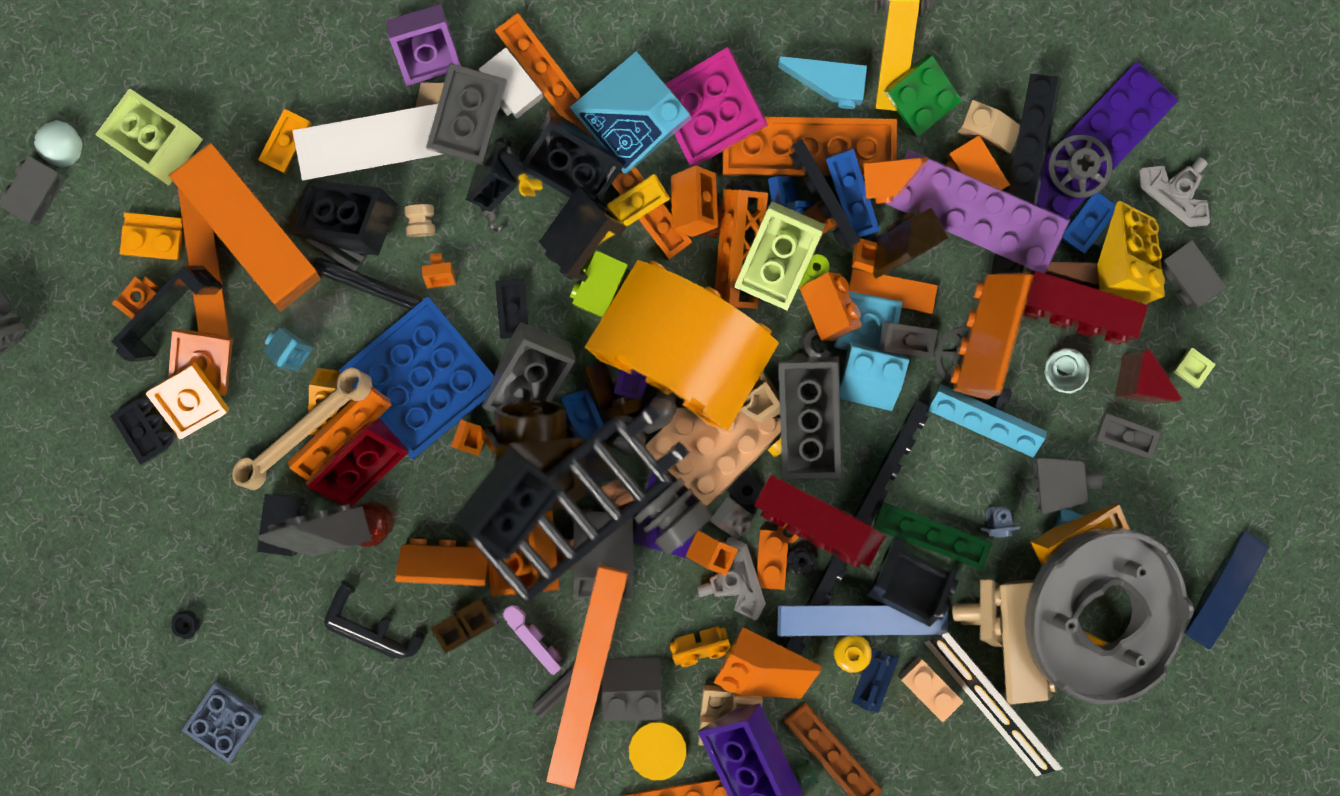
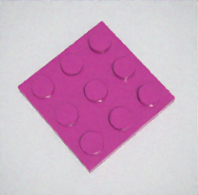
M728 47L665 83L667 88L692 117L687 124L675 133L691 167L703 163L768 125L731 49Z

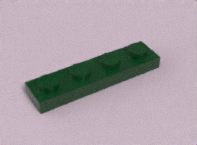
M883 502L880 506L872 527L877 531L983 570L992 545L991 542Z

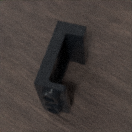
M578 187L539 240V243L546 250V257L560 266L559 271L562 275L570 280L577 278L585 282L588 276L581 268L608 231L621 236L627 226L598 195Z
M896 537L885 551L867 596L930 627L938 619L942 620L948 611L949 605L946 604L948 595L952 596L958 585L959 580L955 579L958 569L952 567L949 571H945L905 551L906 542Z

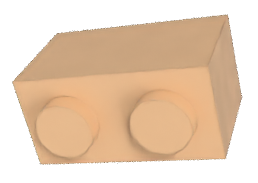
M919 656L898 675V678L942 722L963 703L955 692Z

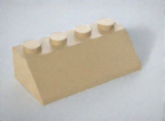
M1011 580L1000 585L1007 704L1045 701L1052 698L1054 692H1057V688L1048 682L1036 667L1027 645L1025 611L1034 580Z

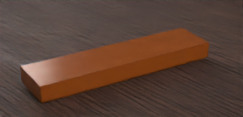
M806 702L784 720L785 724L849 796H877L883 791Z

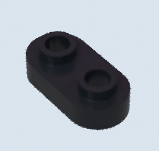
M746 469L726 490L740 504L752 505L756 503L762 492V487L758 480ZM746 485H750L753 488L752 495L748 497L742 494V488Z

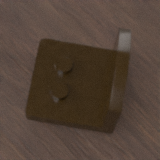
M522 401L501 405L495 409V424L481 426V437L493 454L494 465L510 447L544 474L584 442V438L566 419V407L563 404L550 401ZM584 457V458H582V459L580 460V462H581V464L585 467V457ZM571 469L556 480L574 502H577L586 495V487ZM556 500L547 512L555 511L563 507Z

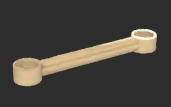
M348 368L343 371L338 378L335 391L254 460L243 458L236 463L232 474L235 484L249 490L260 488L266 480L267 470L350 399L361 401L369 395L372 388L370 376L355 368ZM359 377L358 386L353 391V385L356 382L355 378ZM253 466V474L251 478L248 479L249 473L252 470L251 467Z

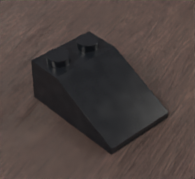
M550 109L520 152L522 155L521 162L528 171V174L571 198L578 187L602 198L624 166L621 160L578 126Z
M309 180L290 232L354 253L379 256L397 203L378 187Z

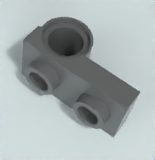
M726 497L710 521L738 540L741 535H744L750 529L751 521L755 516L729 497Z

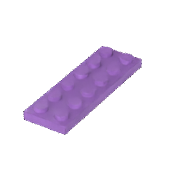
M909 149L904 159L926 156ZM927 157L928 163L901 195L893 196V202L885 203L905 213H910L917 208L920 212H923L932 207L945 231L1034 271L1045 274L1070 222L1067 218Z

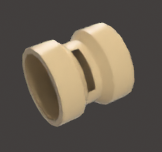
M418 204L405 207V216L409 219V224L406 227L407 237L436 235L435 225L432 224L431 217L434 215L433 205Z

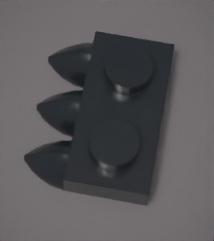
M149 398L137 399L110 416L140 465H145L167 451L175 436L174 432H157L163 424L164 417L162 415L147 416V413L153 406Z

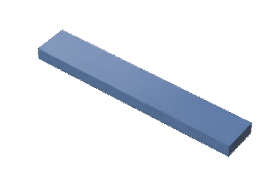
M778 605L779 636L943 635L948 632V611L942 620L938 619L929 627L887 605Z

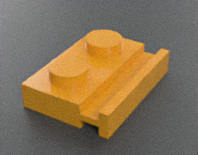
M124 213L123 217L125 219L124 226H122L120 245L121 255L180 260L182 218Z

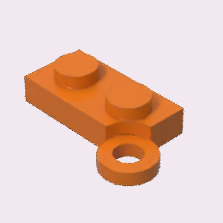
M778 526L777 531L760 529L756 574L761 588L785 590L788 543L795 542L799 536L795 534L791 537L784 536V528Z

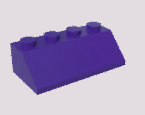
M760 703L735 709L698 731L728 796H804Z

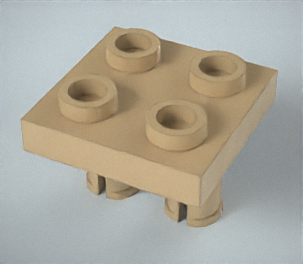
M980 580V602L954 604L953 619L954 621H960L962 625H981V640L993 647H1003L1000 585L993 580Z

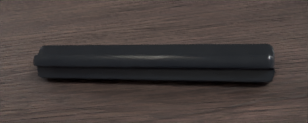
M316 258L313 264V268L319 275L412 310L423 300L421 296L359 272H354L349 268L323 258Z

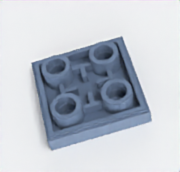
M214 682L182 729V732L230 764L264 714L218 682Z

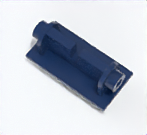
M871 648V661L861 674L851 703L861 706L862 709L879 713L899 658Z

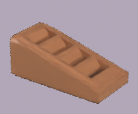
M1051 262L1046 271V274L1091 288H1099L1098 263Z
M618 479L602 486V489L619 509L623 510L634 501V498Z

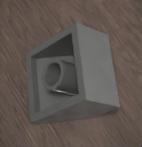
M660 657L606 659L602 676L603 722L662 720Z

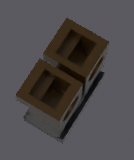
M484 597L442 620L430 629L446 654L498 624L500 621L488 600Z

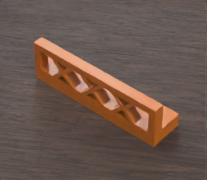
M723 189L715 290L721 294V299L734 307L758 309V297L750 294L749 302H740V290L734 286L741 272L743 259L748 255L754 242L753 240L750 244L747 243L745 231L751 226L755 231L756 237L767 211L768 193ZM748 197L758 198L757 211L752 216L747 210Z

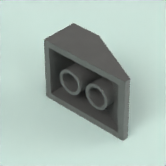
M520 322L505 348L484 400L483 409L495 413L497 407L514 402H551L576 361L572 343Z

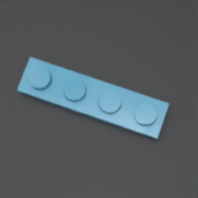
M940 384L927 410L1031 457L1035 456L1047 435V431L965 394L953 391V389Z

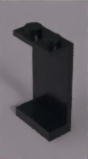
M183 265L112 339L111 342L117 347L116 352L126 361L153 360L157 355L141 338L152 329L189 289L195 295H214L222 289L223 285L204 266Z

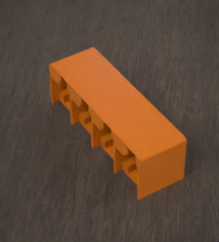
M211 143L168 175L280 312L321 280L313 266Z

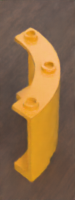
M637 260L585 348L605 364L631 374L632 370L646 376V383L667 395L672 391L683 398L684 402L682 405L696 414L706 424L728 431L779 342L770 335L772 333L771 329L761 323H756L740 310L721 299V294L711 287L704 289L666 270L656 261L646 263Z

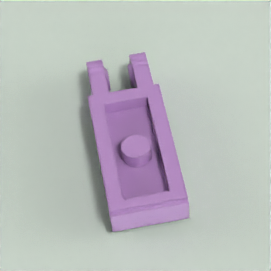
M518 605L506 607L503 618L507 620V624L551 675L557 673L563 667L560 662L563 659L561 654L552 645L547 648L541 641L544 637L542 632L533 623L530 626L526 624V614L523 610H520Z

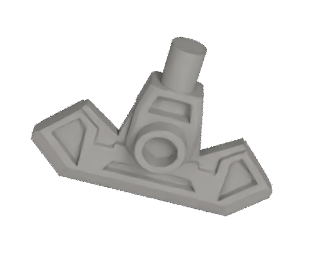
M1199 157L1191 167L1187 166L1170 180H1168L1165 166L1147 167L1139 171L1141 189L1188 227L1207 226L1210 223L1207 200L1192 199L1202 179L1200 174L1208 165L1206 160Z
M729 537L726 543L737 548L738 552L727 576L718 573L709 578V583L696 586L699 597L713 593L715 597L739 595L734 610L755 621L758 620L766 605L747 544L734 537Z

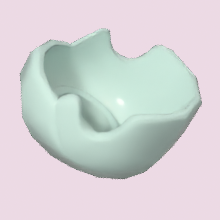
M58 120L45 123L34 137V145L39 156L52 166L63 168L72 165L81 155L82 140L76 130L68 123Z
M1062 348L1053 352L1046 360L1044 373L1048 383L1054 390L1071 394L1081 390L1088 382L1090 367L1086 358L1079 351L1071 348ZM1057 369L1060 370V371H1063V372H1065V373H1067V374H1069V375H1066V376L1060 375V374L1057 372Z

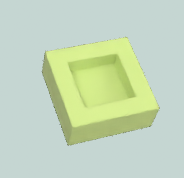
M1189 348L1172 372L1193 387L1199 388L1216 364L1194 348Z

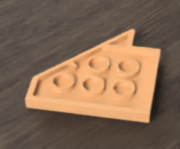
M677 408L671 422L661 428L662 430L645 447L658 460L678 441L682 443L690 454L674 464L666 472L675 480L681 477L685 482L682 487L686 491L691 488L693 491L691 495L697 501H702L708 508L781 435V423L777 416L759 423L739 411L729 430L725 431L706 424L688 408Z

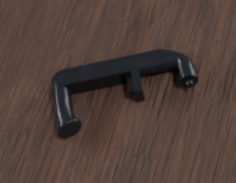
M346 580L341 581V585L336 591L325 616L324 623L328 630L390 658H407L417 654L424 641L421 632L412 634L406 646L385 637V633L392 620L388 617L384 620L381 619L376 631L340 616L349 595L355 592V588Z

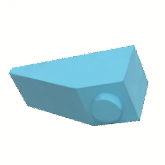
M780 56L778 68L829 101L838 103V107L855 109L856 105H861L864 97L867 66Z
M279 327L277 331L274 329L265 341L267 347L264 352L278 367L298 372L314 347L287 329Z

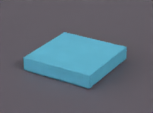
M848 291L852 302L860 310L861 317L859 319L862 327L836 339L834 348L847 350L849 342L878 348L883 321L898 323L903 302Z

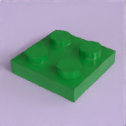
M929 54L884 90L886 96L916 137L922 135L962 101L934 57Z

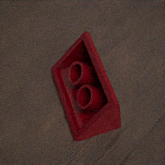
M1150 349L1130 352L1122 356L1115 392L1116 397L1151 404L1172 403L1183 399Z
M377 419L365 425L306 482V485L341 505L349 504L351 508L409 453L408 449L381 419Z

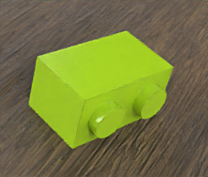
M595 251L593 257L590 256L582 267V270L588 276L587 280L581 283L577 281L572 289L570 297L574 299L573 306L603 318L617 294L628 269V264Z

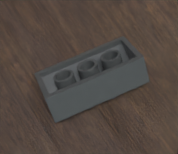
M839 356L807 357L779 362L782 479L841 478L842 442Z

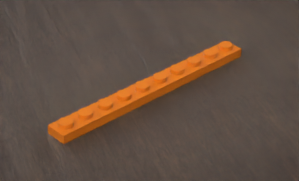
M517 13L495 29L496 34L557 114L574 123L597 141L570 109L582 96L521 16ZM634 167L626 175L621 170L611 185L621 196L645 179ZM664 204L639 219L668 260H671L692 244L688 235L672 230V214Z

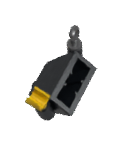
M504 138L496 139L494 144L488 149L484 165L476 164L466 196L467 201L479 206L484 216L489 217L490 227L497 234L502 232L503 226L495 227L497 219L495 215L496 207L517 186L518 181H520L519 192L521 195L536 197L534 190H542V182L539 179H529L527 177L528 171L521 162L522 155L511 147L510 141Z

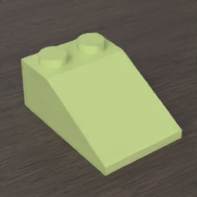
M130 88L95 134L168 186L172 182L168 175L185 163L203 140L182 122Z
M772 201L734 287L788 311L823 233L825 224Z

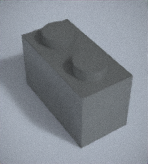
M27 156L26 160L21 161L15 172L16 177L12 184L8 185L2 192L0 207L30 224L39 226L67 176L37 159Z
M1193 240L1184 243L1161 260L1165 282L1174 285L1178 291L1176 297L1184 307L1189 306L1190 309L1198 308L1226 288L1224 282Z

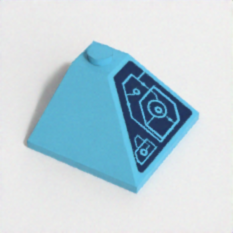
M637 51L570 107L598 143L624 163L621 170L625 175L692 119L683 105Z

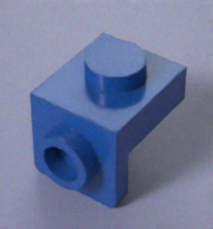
M776 176L768 179L769 195L773 202L800 214H804L803 209L813 207L812 201L798 200L794 176Z

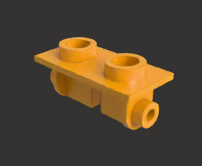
M719 626L699 631L702 642L696 643L693 633L674 638V642H670L669 645L675 666L688 667L696 664L698 659L709 656L710 659H716L724 656L730 648L725 627L719 629Z

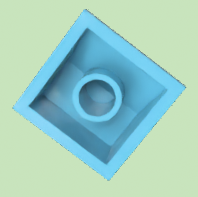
M849 342L840 377V399L892 411L903 386L909 363L908 357L905 354L884 352L875 347Z

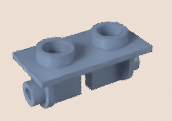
M991 506L986 510L985 514L987 527H982L981 531L989 532V536L1007 537L1012 536V530H1018L1020 526L1012 524L1011 512L1007 508Z

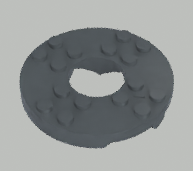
M1102 527L1092 529L1073 537L1060 546L1048 558L1036 576L1029 593L1025 611L1027 645L1040 673L1057 689L1073 698L1091 704L1122 703L1145 694L1167 675V667L1181 644L1186 621L1193 616V605L1187 597L1183 577L1178 566L1169 555L1167 548L1161 543L1144 534L1125 528ZM1112 585H1119L1125 589L1131 600L1132 614L1130 623L1124 634L1115 642L1104 646L1095 645L1083 632L1078 616L1083 608L1094 598L1103 595Z

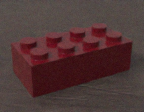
M1038 271L1028 274L1032 275L1022 317L1031 320L1046 318L1049 319V325L1065 329L1066 326L1076 327V333L1088 337L1102 335L1105 336V342L1114 345L1128 344V341L1139 339L1149 305Z
M773 475L769 476L754 505L763 510L760 514L763 518L783 528L787 523L786 530L807 541L812 536L813 538L810 543L831 554L838 550L836 557L859 568L861 563L870 567L886 537L867 524Z

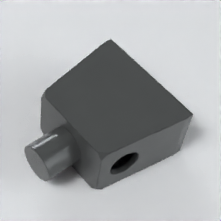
M1032 458L1037 513L1046 514L1087 503V490L1102 489L1101 472L1085 473L1084 461Z

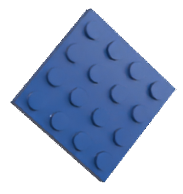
M429 296L339 369L340 373L348 368H355L368 374L372 381V387L390 399L391 406L378 419H381L408 449V455L412 460L459 423L460 419L465 418L483 403L494 378L491 370ZM359 377L355 378L356 382L353 385L354 390L358 386Z

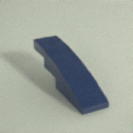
M1246 531L1240 533L1229 557L1221 563L1212 584L1208 585L1204 590L1184 632L1185 635L1207 649L1212 648L1252 582L1269 548L1268 545Z

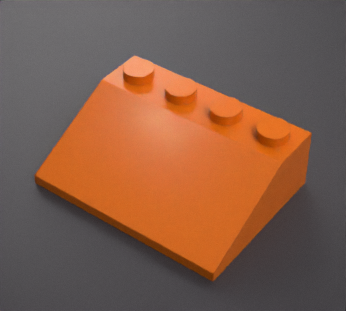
M987 274L983 281H977L973 298H977L975 310H969L966 320V326L970 327L967 338L962 337L958 354L962 355L960 366H954L950 382L955 383L953 391L986 400L1001 393L1032 275Z

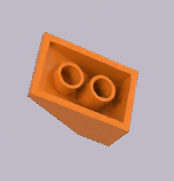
M742 628L726 653L714 683L721 686L724 690L734 692L740 696L801 699L821 672L822 666L746 628Z

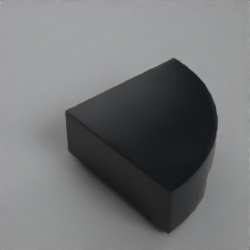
M1002 388L1001 393L994 397L992 407L1004 412L1005 404H1009L1011 398V390Z

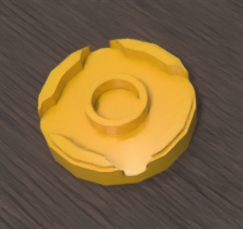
M663 721L649 722L641 726L632 736L629 744V759L634 769L642 777L653 781L666 780L674 776L683 767L686 758V742L681 732L674 726Z

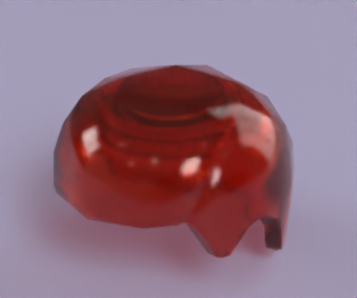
M377 501L364 502L356 508L363 507L372 541L358 545L369 548L372 546L376 547L392 532L393 515L388 507Z

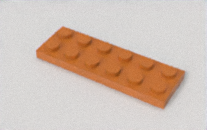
M765 117L768 123L766 127L723 151L722 175L805 177L801 168L796 170L789 158V154L792 153L790 150L791 145L802 139L824 177H832L825 156L853 147L862 176L865 178L864 163L897 160V119Z

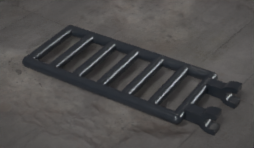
M650 405L644 408L628 424L620 416L613 417L545 473L546 476L560 486L556 480L571 469L610 516L611 520L597 530L565 490H563L556 500L588 539L576 549H573L548 517L544 515L537 524L565 558L553 568H550L527 539H525L518 549L542 576L530 587H526L503 558L471 537L473 543L522 601L530 602L671 485L672 479L666 471L685 458L690 452L678 441L658 460L654 458L636 436L646 426L660 417L657 411ZM616 430L658 480L644 492L603 443ZM592 450L598 454L634 498V501L621 511L580 462Z

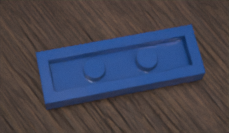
M853 147L825 156L842 210L858 238L880 231L871 201L866 199L865 182Z

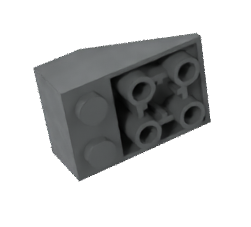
M349 504L333 508V514L331 510H325L269 526V533L258 536L260 541L311 557L372 541L363 507L350 509Z

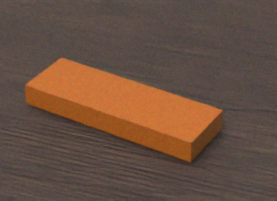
M852 269L849 291L902 301L901 309L933 314L938 285L882 275L875 279L873 273Z

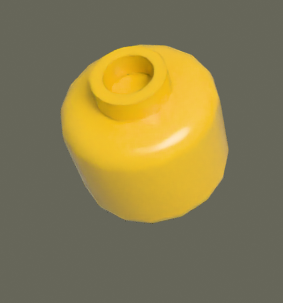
M862 635L840 636L835 642L833 656L837 665L842 670L855 673L864 670L869 665L872 658V649Z

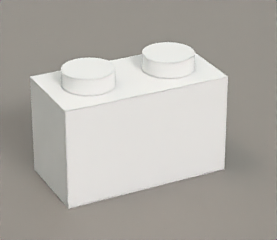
M507 48L503 49L479 68L480 72L507 79L500 108L507 116L512 113L518 119L544 98L542 92Z

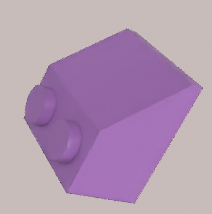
M441 4L386 20L389 39L406 86L447 74L450 63L461 66Z

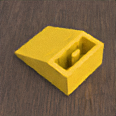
M1122 201L1116 203L1097 264L1099 289L1148 304L1165 297V278L1161 266L1162 252L1158 239L1159 226L1155 218Z

